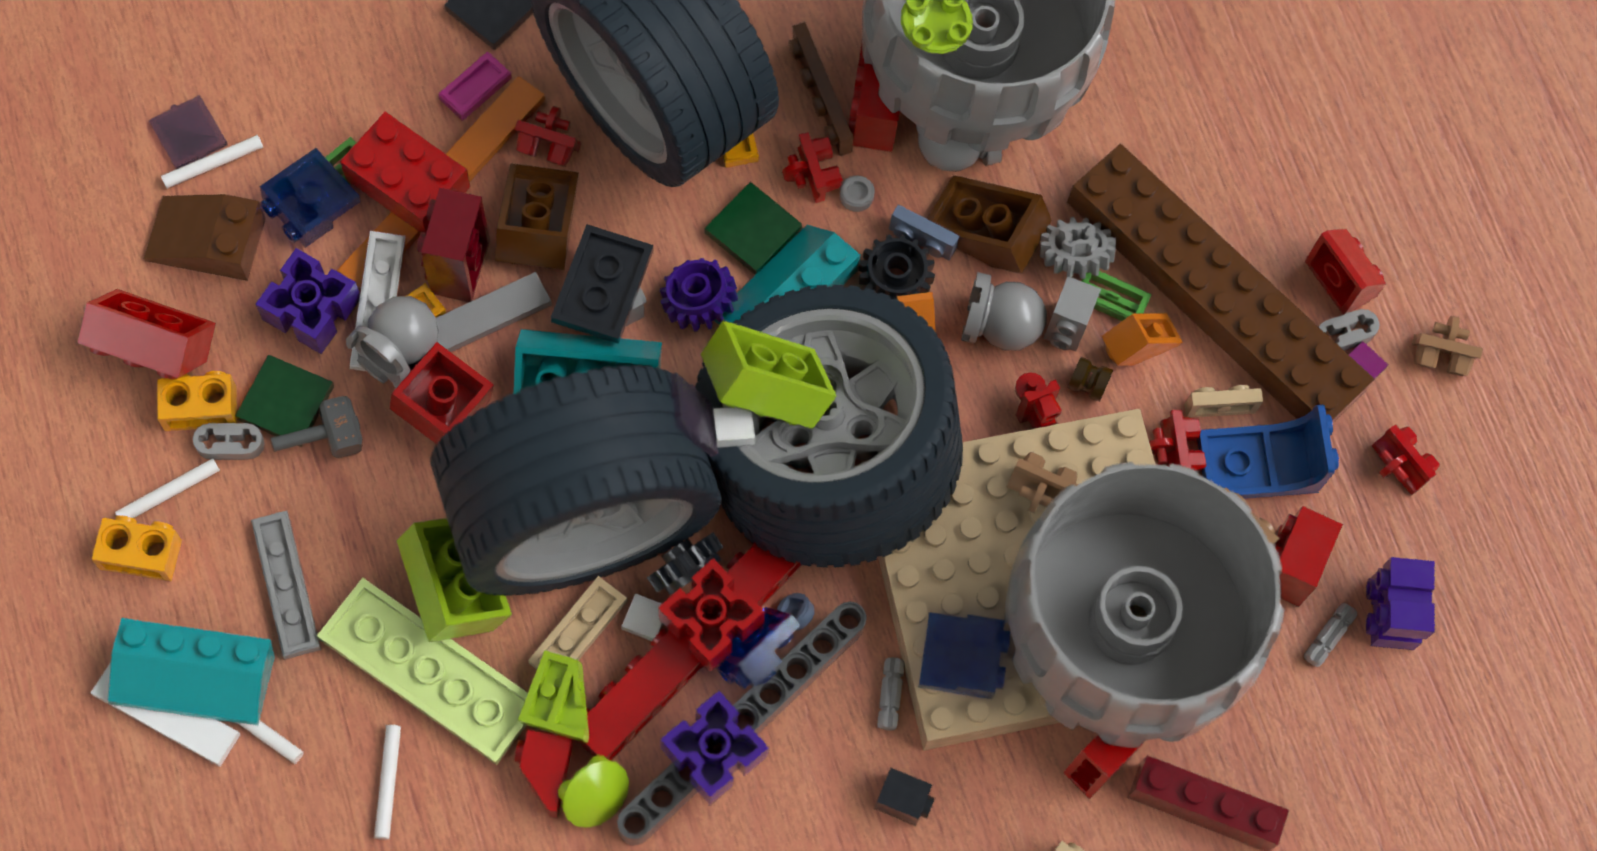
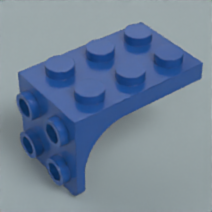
M1322 404L1315 405L1307 415L1289 422L1201 430L1200 437L1197 439L1198 450H1202L1205 453L1206 467L1202 470V475L1221 488H1227L1230 492L1233 491L1244 499L1319 493L1339 466L1338 452L1336 448H1332L1330 439L1333 432L1331 415L1326 414L1325 406Z

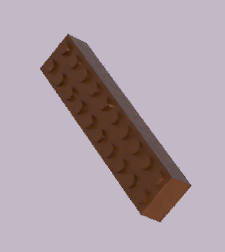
M1121 143L1073 185L1067 203L1084 219L1089 218L1090 224L1094 225L1100 222L1101 230L1110 229L1111 237L1116 239L1115 248L1296 419L1310 413L1315 405L1323 404L1326 414L1331 415L1332 422L1334 423L1365 393L1375 380Z

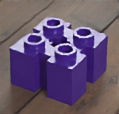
M296 248L280 269L284 280L280 285L271 282L255 305L263 321L285 334L292 327L299 342L322 354L337 333L334 321L337 317L343 320L348 318L360 300V293L355 281L334 269H331L325 275L320 261Z
M1390 557L1383 564V568H1378L1377 572L1368 579L1366 598L1371 600L1373 613H1368L1366 633L1371 635V646L1415 650L1422 644V639L1426 640L1435 632V604L1432 603V591L1435 590V561Z
M720 691L716 692L696 709V722L692 726H689L683 720L660 739L662 751L680 771L687 765L693 771L690 774V783L709 806L733 786L734 777L732 774L736 770H739L745 776L767 757L769 747L750 725L743 730L736 725L739 713ZM712 742L715 746L719 742L722 744L721 753L718 755L709 754L707 752V744Z

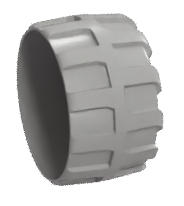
M863 0V58L865 64H872L875 75L880 83L878 95L892 113L901 111L916 124L918 133L923 137L945 145L949 140L968 143L971 149L981 152L1006 150L1011 141L1021 138L1036 140L1047 135L1061 124L1068 109L1082 100L1100 67L1107 47L1115 9V0H965L973 16L972 31L962 46L955 51L945 54L927 53L915 47L905 36L901 26V9L906 0Z
M1132 462L1104 467L1100 474L1087 479L1078 486H1067L1049 503L1040 518L1028 532L1014 561L1006 596L1005 622L1010 626L1016 647L1012 659L1015 669L1023 684L1032 683L1046 700L1047 711L1053 718L1071 730L1079 725L1098 733L1104 742L1115 746L1136 748L1145 740L1156 738L1168 742H1177L1201 731L1211 722L1225 714L1250 689L1261 673L1281 629L1284 608L1280 605L1279 575L1282 567L1274 544L1268 542L1263 530L1250 514L1252 509L1233 491L1227 492L1212 481L1199 476L1196 470L1176 464H1170V466L1134 465ZM1129 606H1140L1146 612V617L1133 615Z

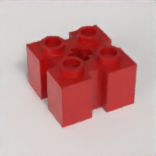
M714 558L691 578L692 590L688 594L679 588L658 607L659 620L679 641L685 635L690 638V652L709 672L732 653L731 640L737 636L744 642L764 623L765 611L745 590L738 596L734 593V579ZM708 611L712 615L718 612V619H705V612Z

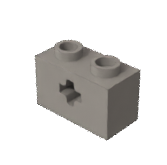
M1068 276L1044 339L1050 341L1058 349L1076 351L1101 289Z

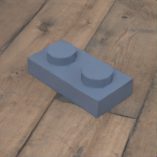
M899 204L891 216L889 230L893 231L896 237L900 238L901 234H903L907 240L913 241L917 239L918 245L929 250L928 254L937 258L943 257L950 261L956 250L959 235Z

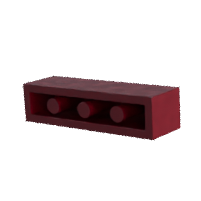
M1149 755L1139 764L1128 798L1263 851H1271L1278 846L1289 810Z

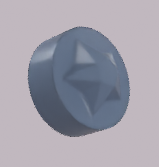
M793 593L786 596L779 603L776 616L787 630L797 631L803 629L811 622L815 609L811 601L804 594Z

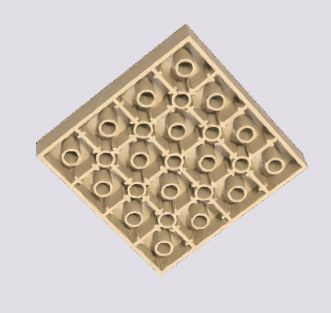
M1140 409L963 442V461L960 467V477L956 481L957 487L954 494L950 495L951 500L946 508H942V514L937 520H933L932 525L925 532L922 531L920 536L913 542H907V546L900 550H893L892 554L886 557H878L901 657L905 663L904 670L923 751L1060 723L1049 714L1046 708V700L1032 683L1023 684L1012 662L1016 647L1010 626L1005 622V603L1009 579L1014 561L1025 537L1046 507L1039 504L1035 514L1028 511L1032 501L1020 496L1019 492L1008 488L1007 484L1018 459H1024L1029 452L1042 456L1046 461L1043 469L1057 474L1059 467H1067L1076 471L1077 484H1081L1087 479L1100 474L1104 467L1132 462L1134 465H1155ZM1129 606L1133 615L1146 617V612L1140 606Z

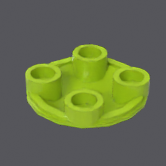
M906 0L901 9V26L905 36L915 47L927 53L945 54L955 51L967 41L972 31L973 16L965 0Z
M602 755L593 757L587 766L580 769L571 780L563 782L558 790L559 798L563 801L562 809L566 819L575 826L585 828L601 825L609 820L623 806L628 795L629 778L626 770L617 762L609 761Z

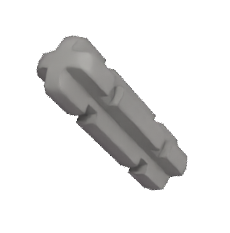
M1342 603L1332 615L1333 617L1329 619L1315 638L1314 643L1305 652L1304 659L1311 665L1319 667L1323 664L1329 655L1328 653L1334 649L1347 631V627L1357 617V611L1350 605Z
M886 658L884 662L883 674L886 676L882 679L879 708L882 710L879 711L877 720L878 728L883 730H895L898 724L899 714L896 711H899L903 682L900 677H903L905 664L904 660L899 658Z

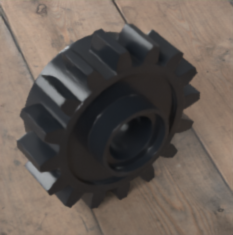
M889 234L886 236V240L882 242L875 239L872 246L873 250L867 248L864 250V260L860 261L858 271L862 272L859 276V284L867 285L865 288L875 290L877 294L881 292L889 295L892 300L897 299V296L927 293L930 291L928 284H933L935 274L931 271L935 263L934 260H927L929 250L927 248L921 249L918 246L917 239L913 241L907 240L903 234H901L900 238H892ZM892 268H898L902 270L904 274L895 275L892 274L889 270Z
M714 532L694 545L687 538L661 556L666 564L649 575L647 579L656 592L665 588L668 594L671 595L679 588L691 582V578L713 558L717 562L721 561L722 559L717 552L723 548V545Z

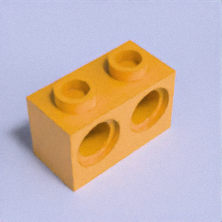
M209 371L204 376H189L185 374L177 379H157V419L164 431L193 430L209 423H237L235 416L237 413V386L231 374H226L222 371ZM213 394H224L219 402L208 403V399ZM181 395L187 396L183 404L178 406L171 405L176 397Z
M122 515L115 516V519L102 518L91 558L99 570L172 582L182 539L176 530L173 529L172 525L158 521L151 522V525L139 524L136 519ZM128 537L127 544L123 548L118 550L112 549L113 543L118 538ZM164 543L161 553L154 556L148 555L152 545Z

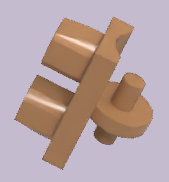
M1450 316L1447 324L1434 323L1432 331L1443 334V338L1420 333V335L1414 334L1412 345L1417 346L1415 355L1416 365L1436 368L1439 353L1444 352L1451 354L1447 372L1460 376H1468L1474 359H1481L1483 348L1455 341L1456 338L1468 340L1470 330L1459 328L1460 320L1459 317Z
M1029 452L1024 459H1018L1007 487L1019 492L1020 496L1031 500L1028 511L1035 514L1039 504L1047 508L1049 503L1067 486H1078L1079 484L1076 483V471L1067 467H1059L1057 474L1043 469L1046 461L1042 456Z

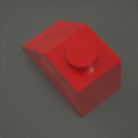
M527 730L525 740L519 739L515 762H520L519 767L523 777L549 816L558 819L562 801L559 798L558 790L567 778L573 741L571 738Z

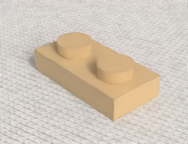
M1247 385L1234 386L1224 391H1215L1212 387L1199 388L1190 394L1185 403L1186 417L1255 414L1263 402L1261 388L1250 389Z

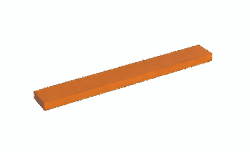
M518 75L446 154L467 169L469 181H471L516 133L515 126L517 120L526 122L545 101V94ZM392 212L374 230L375 232L405 236L403 254L420 236L419 231ZM369 236L337 270V272L355 281L360 292Z

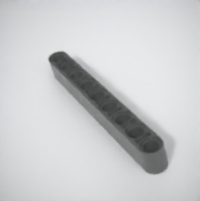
M851 601L840 604L733 705L739 715L744 714L752 718L754 722L752 729L757 734L859 639L866 623V613L863 607ZM845 615L853 616L858 621V626L853 629L844 628L840 624L839 619ZM817 640H826L831 644L832 651L827 654L818 653L814 649L813 643ZM791 665H801L806 670V675L801 679H794L788 675L786 669ZM771 689L779 694L780 700L775 704H766L760 698V694L764 690ZM674 763L669 765L619 814L617 821L619 835L627 844L640 845L647 841L697 793V790L689 781H685L680 777V770ZM658 791H666L671 794L673 801L667 807H657L651 801L653 795ZM631 817H639L646 825L640 833L631 834L625 830L624 824Z

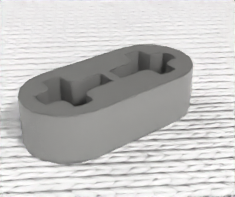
M1360 309L1326 320L1321 323L1319 328L1325 333L1328 331L1330 335L1342 333L1335 343L1346 351L1357 347L1362 341L1365 343L1370 342L1378 332L1380 323L1373 312ZM1358 320L1362 325L1367 324L1369 326L1366 332L1363 329L1351 331V329L1355 327Z
M248 423L204 424L193 435V444L198 453L205 459H254L262 453L265 446L260 430L253 424ZM212 434L215 435L218 441H225L214 442L210 449H207L205 443L202 442L207 441L209 435ZM248 434L256 441L251 442L249 448L246 449L243 448L240 442H232L243 441Z

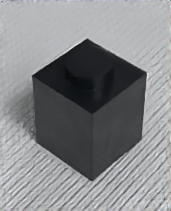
M890 768L874 809L916 826L920 816L928 818L935 797L929 795L932 784Z

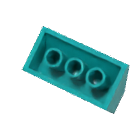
M807 224L737 292L738 301L731 302L734 311L733 313L724 312V320L733 323L736 319H741V315L746 311L755 309L754 306L759 303H766L769 301V298L779 295V297L785 295L784 292L799 291L800 288L808 286L816 288V285H827V287H833V284L844 285L858 271L860 254L835 232ZM715 319L714 321L720 326L721 322Z
M521 329L515 346L514 394L526 387H534L537 383L549 382L553 378L566 377L576 372L584 373L586 370L591 369L600 370L603 367L612 366L615 368L624 365L628 367L640 365L641 367L661 368L662 342L621 338L619 344L590 335Z
M121 618L111 655L108 703L111 705L258 726L275 659L271 639Z

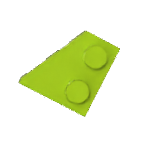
M544 650L518 720L522 724L587 743L589 731L582 663L577 659Z

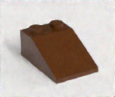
M510 163L496 229L495 261L565 269L579 172Z
M956 175L952 176L927 218L959 235L957 249L992 267L1019 274L1023 273L1041 241L1042 233L1047 231V226L1052 222L1042 195Z
M226 194L163 196L144 260L248 281L266 219L260 202Z

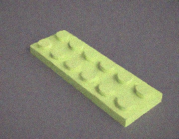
M363 577L317 635L320 641L496 765L526 727L518 718L528 692L452 639L428 642L421 618Z

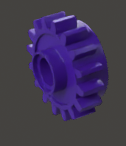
M704 258L692 261L687 260L686 263L678 267L675 266L670 276H665L666 287L660 288L662 296L660 301L670 322L678 321L680 329H685L688 324L692 325L694 332L699 330L700 324H705L708 329H712V321L716 319L722 323L724 312L733 313L734 308L731 302L738 301L737 286L734 277L730 275L729 269L726 266L720 268L717 260L712 262L704 260Z

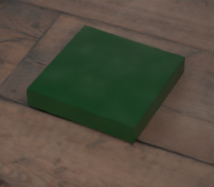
M750 181L705 227V234L756 275L802 229V223Z
M268 355L235 416L237 420L253 424L258 429L274 436L311 428L320 414L321 402L328 399L334 384L330 380Z

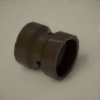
M1080 357L1067 388L1075 392L1081 390L1087 392L1090 398L1100 402L1113 370L1105 366L1096 367L1092 365L1091 360ZM1089 372H1092V376L1089 380L1088 385H1086L1085 381L1088 377Z

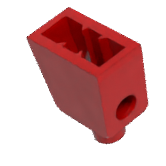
M1098 734L1078 754L1063 773L1091 799L1136 753L1144 742L1136 748L1115 746L1104 742Z

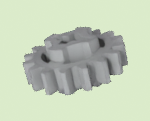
M1074 217L1070 218V223L1057 220V228L1048 225L1047 232L1041 235L1040 257L1045 258L1044 265L1046 267L1054 265V273L1056 274L1065 271L1067 272V277H1072L1074 273H1079L1081 279H1085L1088 272L1098 276L1099 268L1108 270L1109 263L1114 262L1116 239L1111 237L1110 229L1101 230V223L1097 222L1092 225L1089 223V218H1085L1082 223L1077 222Z

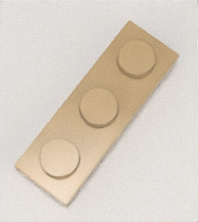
M598 576L528 660L529 664L537 670L544 650L580 660L626 604L627 597Z

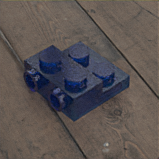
M314 148L260 186L263 199L260 205L271 219L278 216L284 223L282 230L292 243L300 241L305 248L333 229L334 220L360 203L358 193L317 148Z
M764 607V623L744 642L737 636L731 640L732 653L716 668L723 679L731 685L735 682L743 690L749 685L756 687L768 682L775 675V668L783 662L774 650L786 646L793 639V632L801 626L792 614Z
M929 612L918 688L992 700L996 689H1003L1006 667L999 666L1000 654L1008 652L1011 631L1004 630L1005 620L969 614L967 618Z

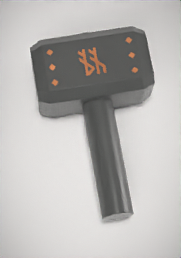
M340 396L321 402L320 417L322 425L272 437L271 443L274 452L326 438L331 453L336 458L361 452L363 438L360 432L359 420L355 416L351 400L347 396Z

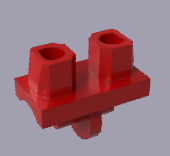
M553 106L549 114L537 112L535 121L545 124V128L521 120H517L515 130L519 132L516 151L536 157L541 140L551 143L546 160L566 167L573 151L579 152L582 142L577 141V138L556 132L557 128L568 131L571 121L560 118L561 108Z
M809 132L799 134L800 145L797 147V151L801 161L799 162L796 154L788 156L789 165L782 171L783 178L787 182L795 181L797 189L807 186L805 178H807L814 202L825 201L826 192L840 188L843 181L837 165L821 169L819 165L820 161L832 159L833 157L829 137L811 139Z
M1024 373L1018 378L1015 384V392L1021 402L1017 409L1016 417L1020 424L1029 420L1033 429L1057 424L1055 418L1060 416L1062 410L1056 401L1061 389L1056 379L1050 381L1048 386H1046L1045 380L1037 373Z
M1171 410L1170 417L1160 422L1161 428L1153 430L1154 440L1149 441L1152 454L1157 455L1159 465L1167 464V466H1170V464H1176L1196 470L1199 473L1206 467L1205 453L1202 450H1188L1187 441H1196L1200 437L1199 419L1183 417L1182 410Z
M1394 425L1371 446L1386 465L1379 472L1383 479L1393 473L1397 480L1413 495L1437 475L1435 471L1439 468L1440 463L1432 454L1420 455L1414 447L1418 442L1417 435L1410 427L1399 429L1397 425Z

